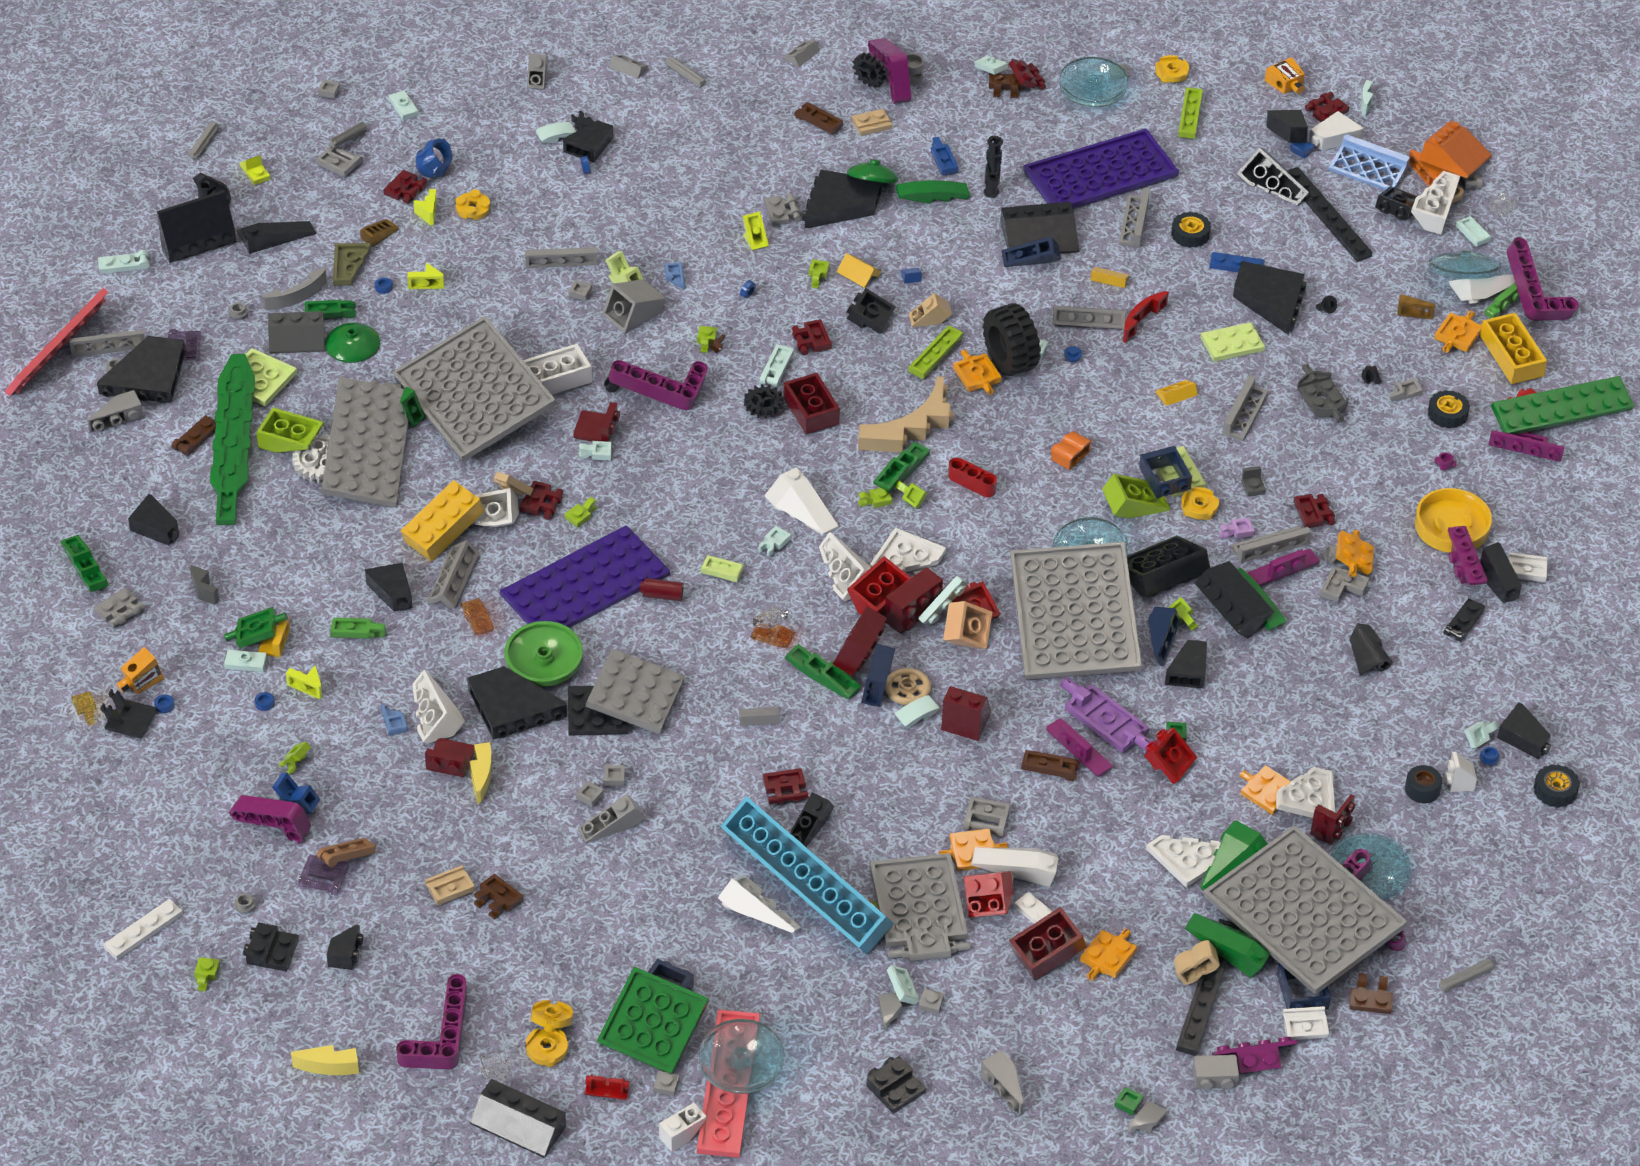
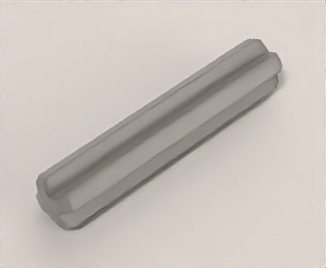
M672 56L666 59V65L697 87L701 88L705 85L704 78Z
M210 122L189 152L191 159H197L219 129L217 122Z
M360 122L331 138L329 145L337 148L365 132L367 124Z
M1490 959L1483 960L1441 980L1439 987L1443 992H1447L1493 970L1494 964Z

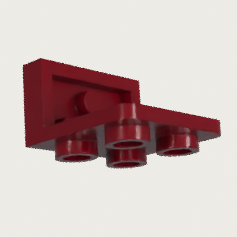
M610 402L606 414L586 410L581 411L573 437L592 442H610L611 436L615 433L616 422L620 418V411H617V403Z
M444 738L437 739L434 748H427L425 752L426 770L464 778L475 752L474 745Z
M1351 794L1337 813L1318 804L1314 810L1310 835L1330 845L1335 839L1339 840L1343 834V828L1345 826L1349 827L1353 820L1351 814L1356 806L1354 803L1355 796Z

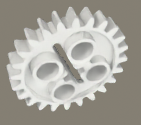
M319 434L318 438L314 439L307 450H296L292 453L294 470L298 471V476L303 475L304 480L310 478V482H313L316 479L318 484L323 480L329 443L328 434L325 437Z

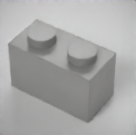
M1236 1055L1194 1056L1192 1071L1195 1089H1231L1237 1087L1239 1072Z

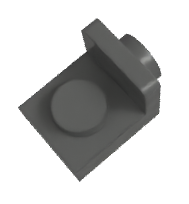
M1261 467L1244 468L1242 470L1241 482L1247 497L1265 494L1266 489L1261 479Z

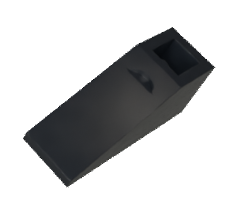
M812 792L790 834L807 847L828 820L834 805L829 800Z

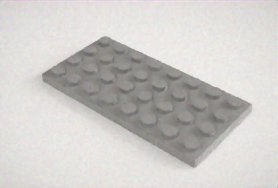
M339 376L321 494L389 507L396 506L408 419L400 403L404 389Z

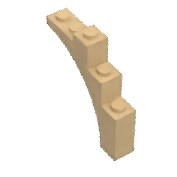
M936 377L935 387L930 397L914 412L890 422L860 424L858 450L902 452L903 446H907V440L926 441V434H930V428L948 429L949 422H953V411H950V403H946L947 397H943V395H947V384H944V377Z

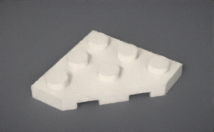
M895 528L870 563V567L875 565L884 556L904 572L936 566L945 555L946 547Z
M1313 767L1304 775H1300L1292 780L1290 784L1279 788L1276 792V807L1278 810L1313 818L1314 810L1320 804L1335 812L1332 771Z
M1161 835L1148 843L1146 850L1187 888L1205 876L1208 867L1212 865L1215 858L1214 852L1216 849H1219L1221 843L1213 840L1210 843L1199 842V839L1182 837V840L1171 839L1170 836Z

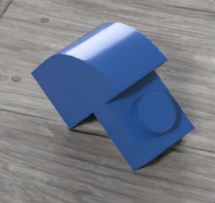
M287 772L281 773L272 786L280 797L279 800L299 804L306 814H311L320 801L319 796L310 785L297 786Z

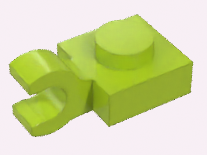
M812 259L808 275L812 276L811 288H818L820 278L827 277L830 262Z
M699 326L697 343H701V352L708 353L709 344L712 345L713 340L716 339L717 327Z
M898 481L895 486L905 493L902 499L917 509L920 508L928 495V492L912 482L909 486L905 482Z
M882 488L871 489L868 493H858L860 500L857 502L860 507L872 504L874 508L892 504L890 493Z
M589 497L583 506L577 504L564 513L565 519L577 528L591 519V513L597 509L594 505L597 501L593 497Z
M1182 597L1168 607L1176 608L1181 619L1180 623L1184 621L1192 631L1198 627L1190 616L1194 611Z
M307 742L295 744L285 755V759L280 761L279 767L287 764L288 770L286 772L292 774L296 769V761L300 762L305 759L306 753L311 746Z
M199 957L194 972V977L197 979L196 983L199 984L197 991L206 992L209 980H216L220 966L219 959Z

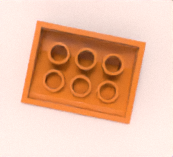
M1449 121L1425 141L1420 160L1468 178L1487 162L1492 154L1465 127L1461 126L1458 122Z

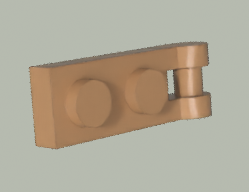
M360 838L320 848L317 852V858L325 861L329 867H334L341 861L346 862L350 859L374 854L376 852V845L366 838Z

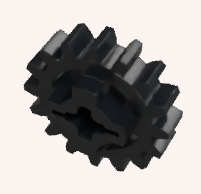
M863 52L854 58L855 60L852 62L854 66L852 68L856 70L854 74L858 75V80H863V84L867 83L869 87L873 86L874 88L884 82L887 72L883 70L885 66L881 65V60H876L875 55L872 57L870 53L866 54Z
M761 384V387L758 388L755 385L754 390L748 389V393H745L744 406H746V411H750V415L757 414V418L761 415L765 419H767V415L774 417V413L779 414L780 409H783L784 396H782L781 391L777 392V387L771 389V385L764 387Z

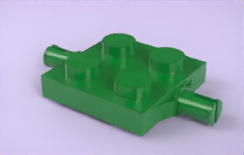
M274 607L239 618L235 630L224 633L225 640L228 641L236 638L239 648L251 646L262 640H268L275 636L276 625L288 620L286 612L276 615V610Z

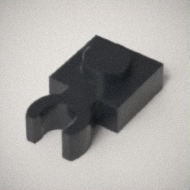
M579 111V117L571 114V120L575 123L577 130L594 123L590 116L585 118L582 111Z

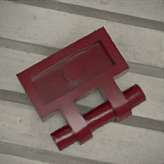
M1011 59L1009 66L1020 85L1032 89L1036 86H1039L1041 90L1046 88L1045 80L1039 75V70L1032 63L1027 65L1022 60Z
M1329 92L1321 94L1318 99L1309 101L1305 105V110H1314L1313 117L1322 122L1337 111L1342 114L1349 112L1350 107L1339 98L1331 100L1334 94Z
M402 170L383 189V194L396 200L403 197L402 201L408 203L416 197L419 191L421 192L425 188L428 180L426 178L418 180L417 175Z
M821 319L804 322V328L799 329L797 325L792 327V336L797 341V348L803 355H807L809 353L808 348L811 347L814 352L832 349V343Z
M533 481L530 486L533 488L531 495L526 494L520 505V511L536 516L539 515L540 511L545 512L543 515L544 519L549 520L555 514L557 504L561 503L564 491L557 489L554 492L551 491V485Z
M1312 494L1294 497L1293 502L1304 527L1323 526L1324 520L1329 525L1336 523L1334 519L1335 514L1333 510H1330V503L1323 494H1318L1317 499H1314Z
M802 768L762 774L766 794H775V796L768 797L769 804L777 803V805H783V802L794 801L796 803L801 802L802 799L809 798L808 791L800 792L799 790L806 788ZM792 790L793 792L789 794H782V792Z

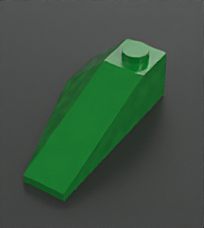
M1233 821L1222 833L1220 838L1222 840L1219 849H1216L1214 852L1215 858L1212 865L1208 867L1200 888L1204 891L1265 847L1267 842L1263 836L1239 821Z
M1196 913L1191 916L1184 928L1201 942L1209 940L1216 948L1217 954L1250 978L1263 967L1270 955L1265 948L1246 933Z

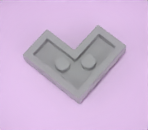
M1333 566L1320 591V597L1338 602L1344 590L1362 596L1369 583V578L1359 574L1351 577L1348 574V570Z

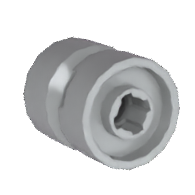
M915 53L907 54L910 85L920 84L923 80L924 59Z

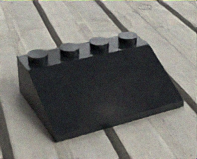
M224 190L157 211L161 247L169 263L236 242L235 227Z
M1070 201L1001 208L1000 224L1007 248L1052 236L1058 242L1060 254L1080 252L1075 217Z
M1178 535L1126 556L1130 585L1136 592L1146 597L1154 596L1161 590L1171 589L1173 585L1178 583H1185L1192 577L1201 576L1210 568L1207 549Z

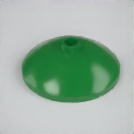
M870 159V162L858 163L847 170V175L859 179L885 183L899 182L898 175L890 167L880 164V160Z
M356 322L345 323L329 332L325 340V347L328 354L334 359L346 363H357L365 361L376 354L380 347V337L368 325Z

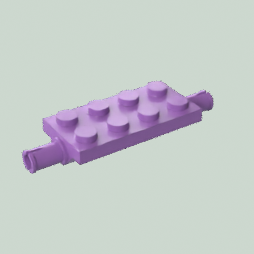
M1069 677L1062 680L1060 687L1072 695V699L1065 704L1067 712L1121 753H1124L1134 744H1137L1147 752L1145 747L1152 741L1145 736L1149 733L1150 729L1146 724L1093 684L1086 688L1082 685H1077Z

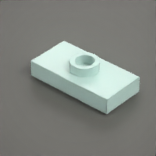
M988 55L974 61L975 67L994 75L1008 69L1006 62Z
M405 91L388 95L390 103L402 120L419 115L417 108Z
M1471 216L1456 222V227L1476 247L1491 241V236Z
M228 650L224 667L225 669L264 672L267 653Z
M891 965L887 972L899 1001L916 1005L919 1002V997L907 969Z

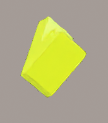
M261 155L239 163L254 185L270 180L269 173L262 165Z
M429 189V194L425 196V201H414V213L429 225H434L437 205L436 189Z
M761 212L743 215L742 218L746 233L743 235L751 250L769 246Z
M426 263V272H407L408 289H444V274Z
M315 665L307 675L292 668L288 669L286 672L288 686L318 699L322 698L321 682Z

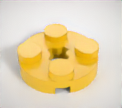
M1166 55L1161 57L1159 62H1156L1155 74L1163 83L1185 81L1189 74V64L1185 59L1183 61L1178 59V56Z
M473 189L455 199L456 213L463 219L473 218V220H479L489 214L490 199L480 193L479 190Z
M1195 487L1188 493L1187 491L1184 492L1181 499V508L1183 514L1187 517L1198 520H1210L1218 511L1219 499L1213 495L1214 492L1211 490Z
M542 1000L532 1006L530 1020L544 1027L545 1031L554 1032L557 1028L572 1025L573 1009L564 1002L557 1001V1004H550L551 1000Z
M539 1028L534 1029L526 1039V1054L533 1062L539 1065L553 1067L567 1055L568 1041L565 1033L558 1028L554 1032H548L544 1029L539 1030ZM543 1044H551L550 1048H543L542 1046Z

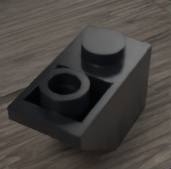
M354 925L331 938L326 955L328 967L352 970L354 963H358V946H362L364 935L360 933V925Z

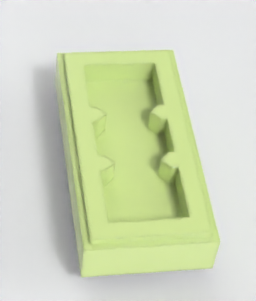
M707 555L701 567V573L734 582H738L743 571V564Z

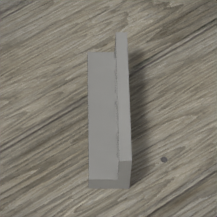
M1143 188L1142 196L1128 195L1119 245L1140 248L1150 188ZM1131 201H1137V202H1140V204L1137 205V206H1134V205L1131 203ZM1135 212L1138 216L1132 218L1129 214ZM1132 223L1135 228L1130 230L1127 225ZM1130 235L1133 241L1123 240V238Z
M597 248L525 250L526 268L597 265Z
M1053 305L1052 324L1124 329L1126 310Z
M143 330L71 338L69 339L72 357L130 351L144 340Z
M1248 376L1224 421L1222 435L1244 441L1268 395L1267 390L1254 387L1256 377ZM1254 392L1262 396L1254 399L1251 394ZM1253 404L1255 409L1247 411L1245 406ZM1247 416L1249 421L1241 423L1239 418ZM1241 428L1242 434L1232 432L1233 429Z
M1299 525L1234 543L1231 545V548L1240 563L1308 545L1310 543L1311 531L1308 527L1301 528Z
M468 540L451 547L428 597L427 602L429 604L442 601L450 609L456 607L480 553Z

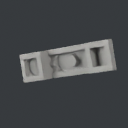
M322 267L309 273V280L286 291L280 292L277 288L262 295L263 308L265 310L281 309L300 303L313 296L327 281L326 269Z

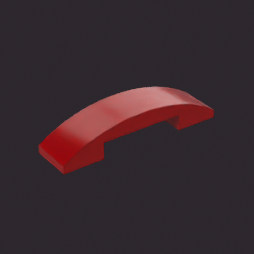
M1162 291L1153 294L1139 302L1131 310L1124 325V343H1127L1136 334L1137 324L1149 312L1152 311L1158 314L1167 305L1169 292Z

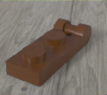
M806 102L802 105V108H799L794 113L796 118L804 119L832 135L843 126L841 119L809 102Z
M205 415L179 439H175L171 447L189 456L215 433V420Z
M1025 750L1021 769L1075 781L1077 777L1076 771L1079 769L1080 762L1073 758Z

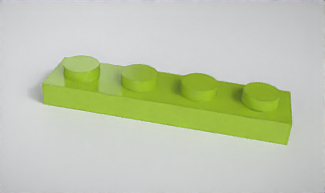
M1186 87L1178 137L1195 139L1203 89Z
M948 325L908 367V372L924 379L963 338V332Z

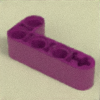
M241 795L229 811L230 816L234 820L243 823L282 828L286 837L290 841H297L298 844L302 842L311 829V823L304 809L294 802Z

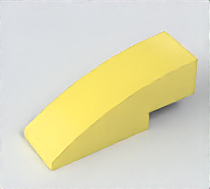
M490 742L475 744L476 760L470 761V774L477 803L482 802L490 785L492 775Z
M333 1045L291 1052L292 1066L303 1071L324 1075L359 1074L356 1048L334 1052Z

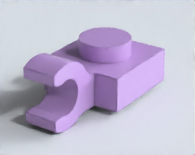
M1249 517L1231 520L1230 524L1220 525L1222 532H1219V536L1221 539L1229 538L1232 535L1236 539L1254 536L1255 530Z

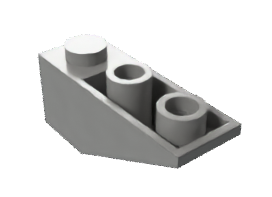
M134 390L116 395L87 419L89 432L101 431L108 427L137 420L143 417L142 406Z
M626 794L578 827L585 843L631 829L644 820L645 816L638 803Z
M1000 1050L981 1062L980 1075L986 1083L989 1082L992 1085L997 1096L1003 1097L1009 1109L1021 1116L1024 1103L1015 1063L1003 1050Z

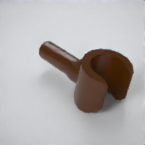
M724 334L718 339H714L713 344L710 346L715 353H718L723 348L721 342L725 338Z

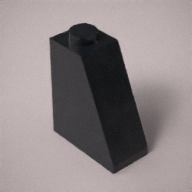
M1267 110L1266 127L1289 143H1307L1308 126L1302 110Z
M597 120L563 139V152L579 158L587 156L588 161L594 163L613 139V125Z
M151 494L145 497L128 518L130 531L169 546L173 540H177L180 531L177 520Z
M1497 542L1484 547L1480 562L1487 577L1486 584L1502 603L1515 601L1520 596L1522 584L1502 545Z
M403 562L365 569L366 584L393 611H404L413 608L412 595Z
M1186 641L1166 670L1165 685L1204 689L1207 641Z
M1518 702L1500 725L1497 738L1539 760L1551 748V744H1549L1551 735L1522 703Z

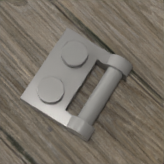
M330 146L316 159L317 165L343 177H346L356 166H360L363 162L362 156L349 153L339 146L337 148Z
M971 797L963 829H990L991 833H996L997 836L1003 837L1010 804ZM972 818L999 823V825L997 826L972 821Z

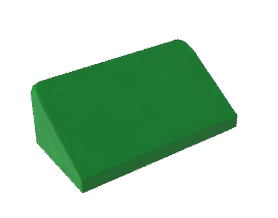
M405 387L400 403L410 427L414 428L425 418L415 390Z

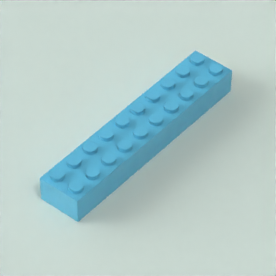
M746 796L720 826L866 954L873 949L894 924L749 797Z

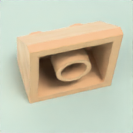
M965 601L949 603L943 640L954 645L987 649L992 611Z

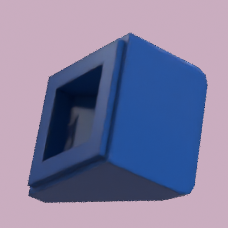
M1308 141L1307 143H1292L1290 145L1291 152L1304 159L1315 147V145Z
M918 267L900 270L904 284L922 281V272Z

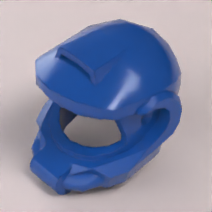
M444 138L428 141L424 149H420L416 153V169L424 177H441L447 171L453 159V154L450 148L451 145ZM433 147L442 153L443 163L434 154Z

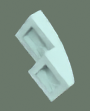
M1366 80L1361 98V113L1364 116L1368 113L1373 99V93H1371L1373 81Z
M570 122L553 123L536 130L538 137L543 143H557L559 138H565L576 132Z
M927 695L909 703L894 714L904 727L909 729L922 718L926 721L941 709Z

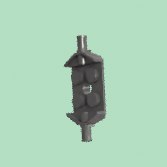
M1304 364L1302 370L1305 372V375L1298 381L1297 388L1315 415L1321 418L1331 416L1336 419L1337 423H1342L1344 417H1342L1341 413L1348 406L1349 399L1346 398L1345 400L1331 380V372L1313 371L1309 364Z

